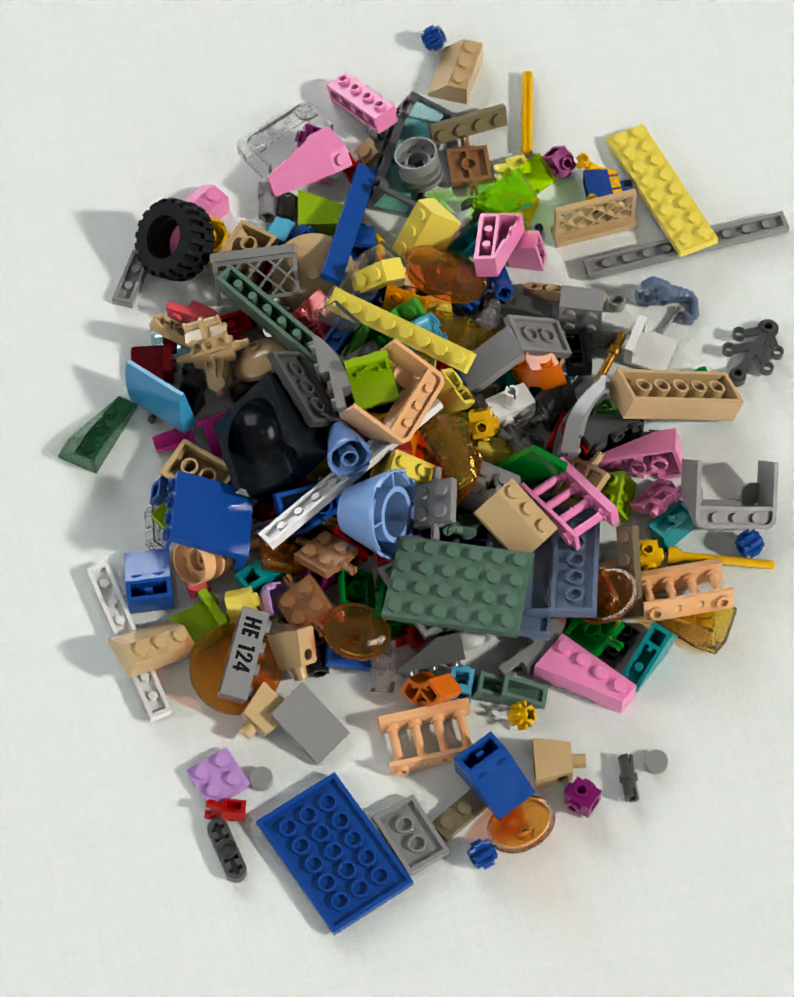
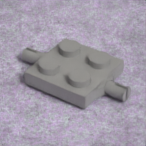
M435 466L432 468L433 477L431 481L415 485L414 528L417 530L431 529L430 540H440V528L447 524L456 523L457 479L453 477L441 479L442 467Z

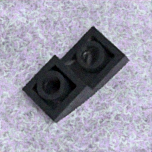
M623 622L625 628L616 637L617 640L624 643L623 649L621 648V651H617L613 647L608 646L598 657V659L614 670L640 635V631Z

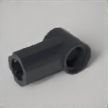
M314 629V638L320 642L315 645L317 661L309 664L308 669L310 677L319 678L329 674V667L325 666L324 637H319V634Z

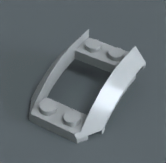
M600 375L597 380H594L591 387L588 386L586 392L567 412L557 430L552 451L554 456L558 458L563 456L571 463L581 453L579 446L581 438L584 436L588 417L591 411L593 412L608 396L610 376ZM565 421H567L563 436L561 432V429H563L562 425Z

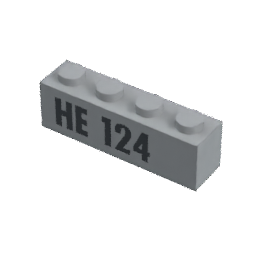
M246 606L241 608L217 698L244 705L247 699L251 700L254 692V686H251L253 677L257 678L260 664H257L258 657L263 655L266 643L263 642L264 634L268 635L272 621H268L270 613Z

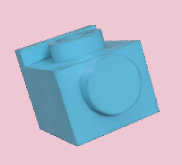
M467 665L453 666L451 675L461 687L462 692L452 701L468 697L471 703L475 669Z

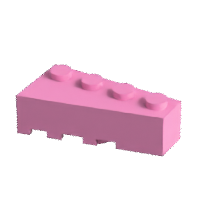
M563 633L534 666V678L541 681L543 679L551 682L555 687H563L573 691V694L590 698L593 702L619 713H622L635 697L636 685Z

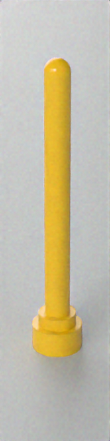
M668 546L667 564L720 558L722 565L773 569L775 567V562L772 560L682 552V549H678L676 546Z

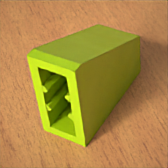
M298 190V229L304 224L314 227L320 234L333 236L344 204Z

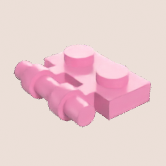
M658 478L630 502L629 506L634 512L650 513L653 518H656L659 514H664L670 504L676 503L681 499V485L675 487L673 481Z

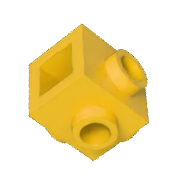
M492 406L469 411V421L466 424L468 433L473 435V440L479 439L480 442L492 440V436L496 435L497 429H500L498 416L493 415Z
M657 539L639 541L641 571L660 568L661 561H664V551L662 547H658Z

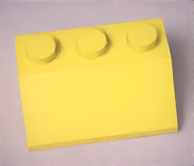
M434 197L419 199L391 251L400 257L404 263L427 271L429 267H433L435 261L444 256L462 223Z

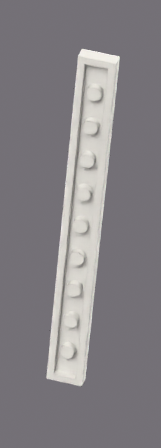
M435 399L418 428L444 407L440 400ZM376 439L369 440L367 443L370 446L372 457L369 461V467L362 474L355 477H348V475H341L340 477L331 472L258 534L261 539L274 550L399 444Z

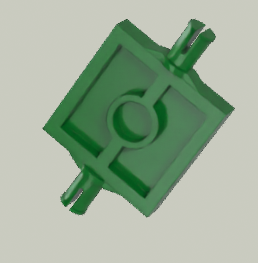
M597 607V618L567 617L570 625L563 634L597 658L608 646L613 647L617 651H621V648L623 649L624 643L616 639L618 634L625 628L623 621Z

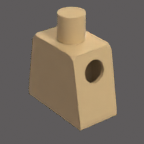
M313 625L267 635L278 668L280 670L292 669L295 681L307 679L306 665L317 661Z
M265 682L257 688L251 700H249L240 714L246 723L239 732L248 740L256 732L265 737L279 726L269 714L283 699Z
M533 738L532 751L535 788L570 782L573 778V768H586L585 754H572L570 742Z

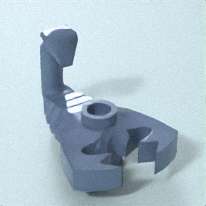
M655 276L648 277L641 282V290L648 288L650 294L645 295L644 291L641 293L637 290L635 291L637 305L666 306L669 303H690L691 313L683 311V323L685 325H692L699 317V303L694 292L683 287L671 285L669 281Z

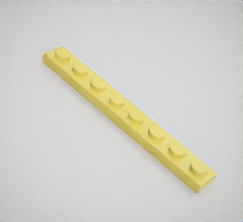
M335 287L326 305L334 311L390 338H396L401 343L465 374L468 373L477 355L338 287Z

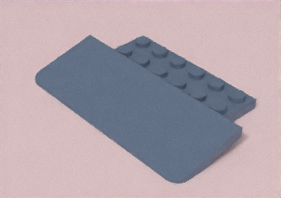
M543 494L539 495V497L545 503L553 497H555ZM556 506L552 510L560 516L570 508H557ZM586 508L566 523L574 529L596 514L597 511L593 508ZM600 522L579 536L581 549L578 551L573 546H568L563 541L561 535L555 531L532 552L535 555L519 636L550 641L551 617L597 618ZM487 529L486 547L505 549Z

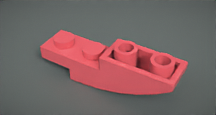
M193 300L189 307L169 301L166 306L167 317L182 324L198 321L199 317L206 319L216 316V314L222 316L216 310ZM242 333L232 335L234 340L243 339Z

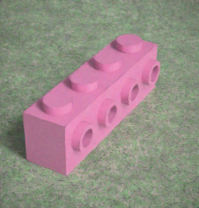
M345 72L327 84L330 99L378 134L398 122L395 105L385 100L379 93L376 94L369 86L363 85L356 77H352Z

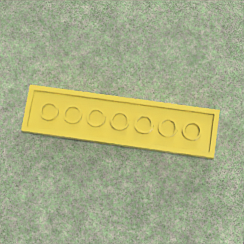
M644 124L606 138L607 145L629 179H631L632 184L679 257L718 244L717 235Z

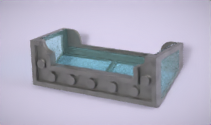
M413 91L396 108L398 122L388 129L381 150L382 154L378 158L375 167L377 171L376 178L366 208L369 210L406 218L411 214L419 199H426V197L424 196L425 192H412L403 186L394 157L395 151L402 142L409 138L426 137L429 139L428 124L453 118L454 112ZM441 144L436 145L437 151H439Z

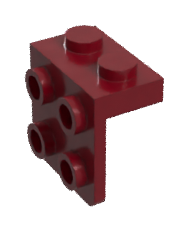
M163 337V345L132 347L131 361L163 381L174 383V372H177V361L174 359V354H177V343Z

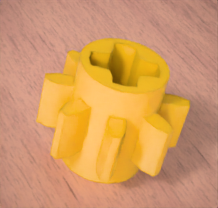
M518 701L516 704H512L511 709L508 711V721L512 726L517 725V730H526L528 727H532L533 722L536 720V710L532 705L527 706V701Z

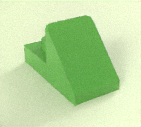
M417 295L386 310L409 322L428 314Z

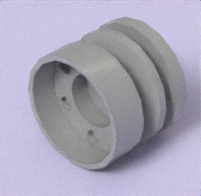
M413 137L405 140L397 147L394 157L402 184L407 190L423 193L439 185L444 173L436 144L431 139Z

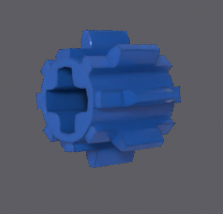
M431 25L421 34L422 42L429 51L432 49L436 51L442 48L447 41L446 35L439 25L435 27Z
M746 529L739 534L735 541L736 549L744 558L757 556L765 546L763 538L755 529L751 531Z
M479 838L470 844L471 847L467 850V855L475 868L480 869L483 867L487 869L494 865L498 854L490 840L485 839L482 841Z

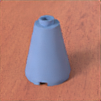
M337 421L333 423L328 430V466L333 473L340 477L341 475L355 477L362 474L370 465L369 461L372 457L370 446L346 422Z

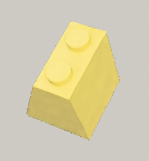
M395 449L372 467L370 478L391 469H402L407 472L406 475L409 478H413L416 485L432 480V468L435 465Z

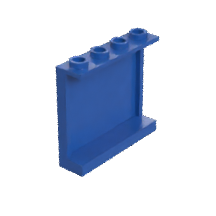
M177 470L175 477L169 479L167 486L170 494H168L165 507H168V510L164 517V523L167 525L162 534V540L165 541L164 550H168L171 542L232 558L234 559L233 569L241 571L249 558L253 499L235 493L233 485Z

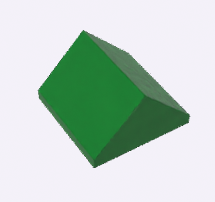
M357 569L354 575H350L344 570L339 571L340 611L346 615L345 618L370 617L369 610L375 609L373 575Z

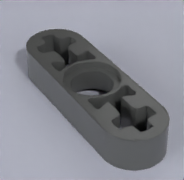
M215 818L208 823V836L227 879L233 883L242 882L247 876L245 862L227 822L221 818ZM219 826L222 829L224 839L220 840L218 833L214 832V827ZM225 845H230L234 848V851L231 855L225 856L221 854V848ZM230 862H235L237 869H240V874L236 875L232 871Z

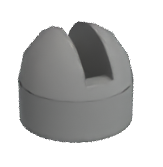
M371 128L367 131L370 139L374 142H378L377 139L382 141L385 137V131L380 134Z
M612 294L608 299L609 307L612 311L620 312L625 308L626 299L624 295Z

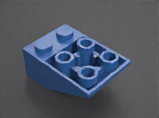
M169 548L167 551L156 549L124 553L126 597L130 614L175 609Z
M491 731L454 758V770L498 820H501L536 793L508 750Z

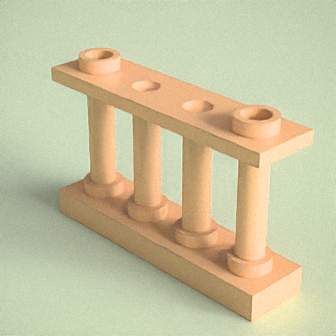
M720 558L641 571L642 595L645 596L647 601L643 602L645 623L734 608L733 587L722 588L720 581H723ZM711 584L713 590L700 592L697 586ZM685 587L689 588L691 594L678 596L675 590ZM666 591L669 598L656 600L653 593Z
M469 698L378 716L380 734L386 733L389 735L395 761L389 762L390 776H404L411 771L453 763L456 756L473 745L465 719L466 716L470 715ZM454 719L457 721L463 747L449 749L443 726L445 720ZM422 725H434L440 748L439 752L426 753L420 729ZM408 728L412 731L417 756L404 759L397 732Z

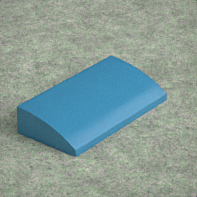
M130 359L126 362V387L129 397L133 402L184 434L197 424L183 392Z

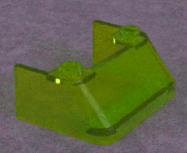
M538 153L471 199L470 202L474 208L488 213H521V207L526 204L530 205L537 200V194L556 182L557 178L541 154Z

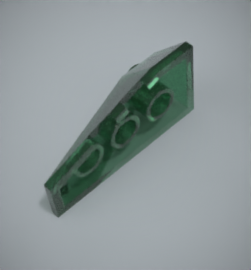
M118 396L67 440L58 458L97 474L137 409L138 404Z

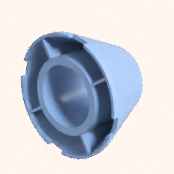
M391 469L348 486L342 492L337 507V520L341 531L381 557L390 560L395 559L400 535L412 536L413 529H415L416 484L413 478H409L406 475L407 472L402 469Z

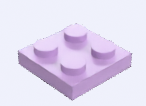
M227 747L186 770L187 775L205 802L208 799L222 802L223 798L231 799L251 787L249 780Z

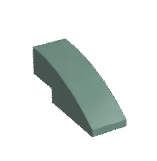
M481 670L475 677L472 698L507 706L516 704L518 701H527V706L532 705L535 709H544L548 686L509 674H505L502 677Z

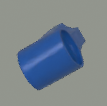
M504 265L498 277H486L490 290H493L496 298L503 302L510 300L514 294Z

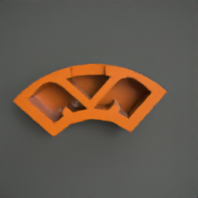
M525 351L526 358L510 369L515 381L518 384L524 382L528 389H531V387H541L542 390H548L567 384L560 363L553 352L547 355L535 356Z
M422 672L408 676L400 692L414 705L430 707L455 699L462 692V689L450 673L436 677L432 672Z

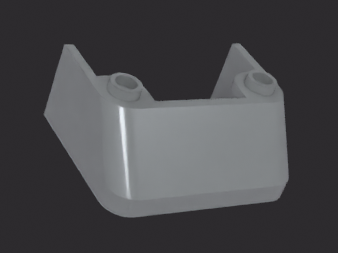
M682 459L681 497L693 524L704 529H770L773 527L777 515L779 462L758 460L757 482H750L743 486L741 500L703 499L701 487L702 461Z

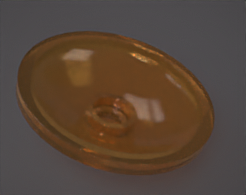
M619 568L599 569L597 618H578L590 624H606L622 618L633 608L638 598V585L634 577L627 571Z
M344 603L334 607L326 615L323 623V635L327 644L337 654L351 660L367 661L379 657L386 651L391 640L390 626L387 620L374 616V608L361 603Z
M531 796L501 820H498L493 814L487 826L488 839L501 852L521 853L531 850L541 844L551 833L556 819L554 809L544 798Z

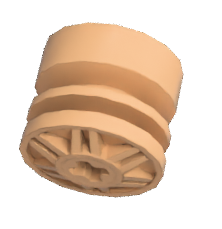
M177 544L174 548L173 562L177 574L185 583L191 586H197L211 579L224 576L230 572L233 565L232 558Z

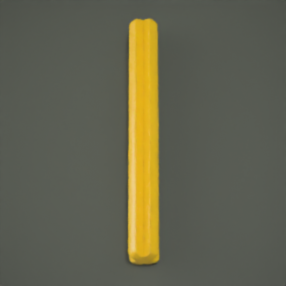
M524 71L522 73L521 154L531 156L533 73L531 71Z

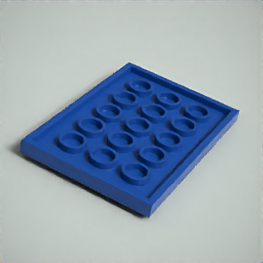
M335 772L256 821L257 827L334 936L414 885L410 875Z

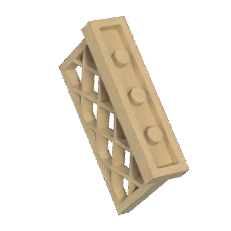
M633 188L554 208V226H551V233L556 247L559 248L637 228L635 220L636 189ZM616 205L619 206L614 211L611 210ZM596 210L598 211L594 216L591 215ZM568 213V214H567L566 216H564V217H563V216H560V214ZM574 216H578L575 220H571Z

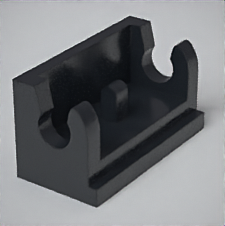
M587 328L565 332L567 342L572 351L569 358H565L568 376L592 375V358Z

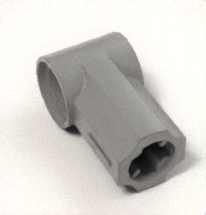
M268 182L258 183V217L264 222H272L277 216V202L280 200V195L273 197Z

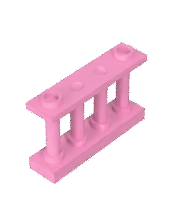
M561 456L560 459L568 463L566 471L550 477L532 490L524 482L520 484V487L557 526L558 529L556 531L561 535L563 541L578 551L581 549L579 536L602 520L607 521L612 527L620 522L618 508ZM560 481H565L569 485L567 489L546 503L539 497V495ZM574 494H579L583 498L582 501L560 516L552 510ZM588 507L597 511L596 514L574 529L566 523Z

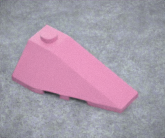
M327 126L310 134L306 141L300 147H297L293 154L266 178L273 197L335 174L353 164L346 145Z
M201 185L184 200L201 206L209 217L221 219L230 211L228 196L215 185ZM179 226L174 229L171 235V254L176 250L179 243Z
M676 428L655 431L603 452L605 456L598 465L600 469L606 472L624 470L627 474H636L637 478H644V475H655L657 479L681 477L682 459H684L681 440Z

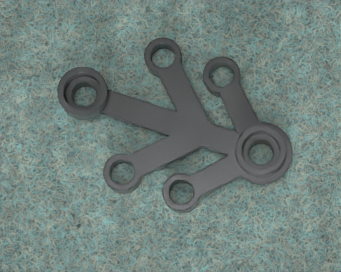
M765 319L760 321L757 327L749 329L736 327L732 333V338L735 341H743L747 337H758L755 341L736 345L726 342L723 345L722 353L726 357H732L734 354L748 351L739 366L731 369L729 372V377L735 387H740L745 383L746 370L756 355L761 366L760 372L765 376L773 373L774 365L768 361L763 347L766 340L771 348V358L774 360L782 359L784 349L778 345L775 337L779 330L775 321Z

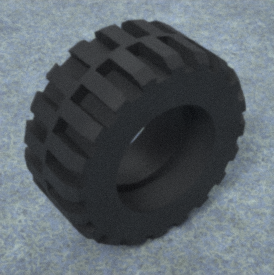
M176 198L161 199L157 201L158 203L152 204L149 207L150 210H146L142 215L143 219L138 222V232H135V238H137V243H135V249L138 251L136 254L137 258L141 262L142 267L152 276L179 282L186 281L187 279L190 280L196 274H199L204 269L203 266L207 265L210 261L209 256L213 254L214 248H212V245L215 242V236L213 235L214 226L210 223L211 218L201 206ZM179 226V243L176 250L171 254V235L174 229Z

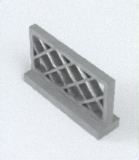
M291 243L210 254L216 305L234 304L230 300L221 301V293L216 281L218 267H229L231 264L233 266L237 265L236 269H239L242 264L251 266L253 270L247 276L248 279L252 277L255 271L261 274L264 280L258 286L260 289L267 280L275 285L276 289L272 294H269L272 299L301 296L297 245ZM292 258L293 267L286 273L279 265L284 259ZM269 261L274 265L267 276L258 270L262 262ZM276 269H279L286 275L279 285L270 279V276ZM288 277L295 282L296 291L286 292L281 288Z

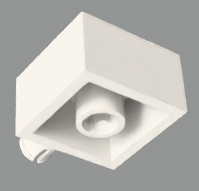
M524 382L516 386L509 385L510 388L507 386L505 391L485 399V406H492L493 415L498 416L499 426L503 430L508 423L515 427L521 426L525 430L531 428L528 421L536 414V401Z

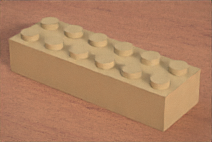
M616 369L608 384L609 394L623 419L733 421L744 403L727 372Z

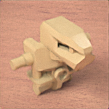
M219 314L206 319L199 317L198 321L187 324L183 323L185 344L190 346L191 352L176 357L177 364L193 363L196 369H205V378L209 389L213 390L217 396L225 394L230 389L233 381V369L230 362L236 360L238 350L251 346L249 338L234 340L232 335H228L227 323L221 322Z

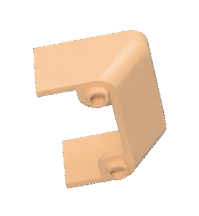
M395 338L381 348L380 351L387 349L389 360L396 364L393 375L396 385L402 388L399 394L400 398L394 402L383 421L375 416H371L355 403L343 411L339 417L368 438L402 445L410 441L444 386V376Z

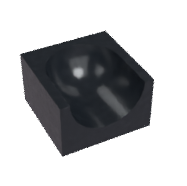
M270 371L213 425L235 493L273 505L271 493L294 488L327 457L328 442L323 428L308 427L303 421L299 410L293 404L289 393L283 387L278 375Z

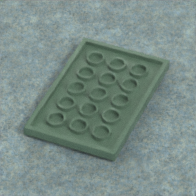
M400 535L381 614L382 619L518 638L535 555L529 552Z

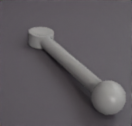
M679 305L676 309L677 311L665 325L655 332L663 334L675 318L685 311L684 306Z

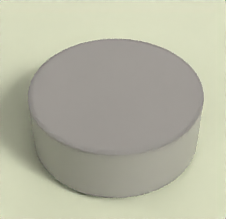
M657 749L649 751L644 760L646 770L652 774L663 773L668 765L667 755Z
M259 766L250 772L249 781L252 788L257 791H265L271 787L273 776L267 767Z

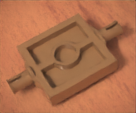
M465 135V140L464 136L460 137L462 146L446 150L451 186H469L470 195L474 196L475 193V196L479 194L477 185L493 183L487 145H470L469 136Z
M326 530L312 540H307L301 535L296 538L295 543L302 546L301 549L294 553L296 562L326 579L341 570L346 571L350 575L356 574L357 567L350 564V561L358 555V549Z
M287 574V578L284 576L283 581L289 589L274 601L292 629L313 625L319 637H324L328 631L322 622L335 608L312 574H308L297 583L291 574Z

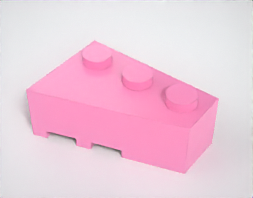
M480 213L474 252V265L477 277L499 276L525 232L522 213Z

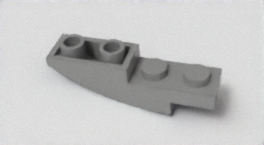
M314 335L312 336L314 344L310 345L312 357H317L318 363L314 364L317 377H322L323 384L327 383L329 393L334 392L335 398L331 399L333 411H338L340 416L347 409L345 398L353 397L349 379L343 364L333 349L320 337Z
M551 617L550 641L529 638L528 645L520 648L511 659L506 658L500 663L498 676L503 677L505 674L515 676L522 671L529 677L534 673L536 663L561 634L564 633L567 617Z

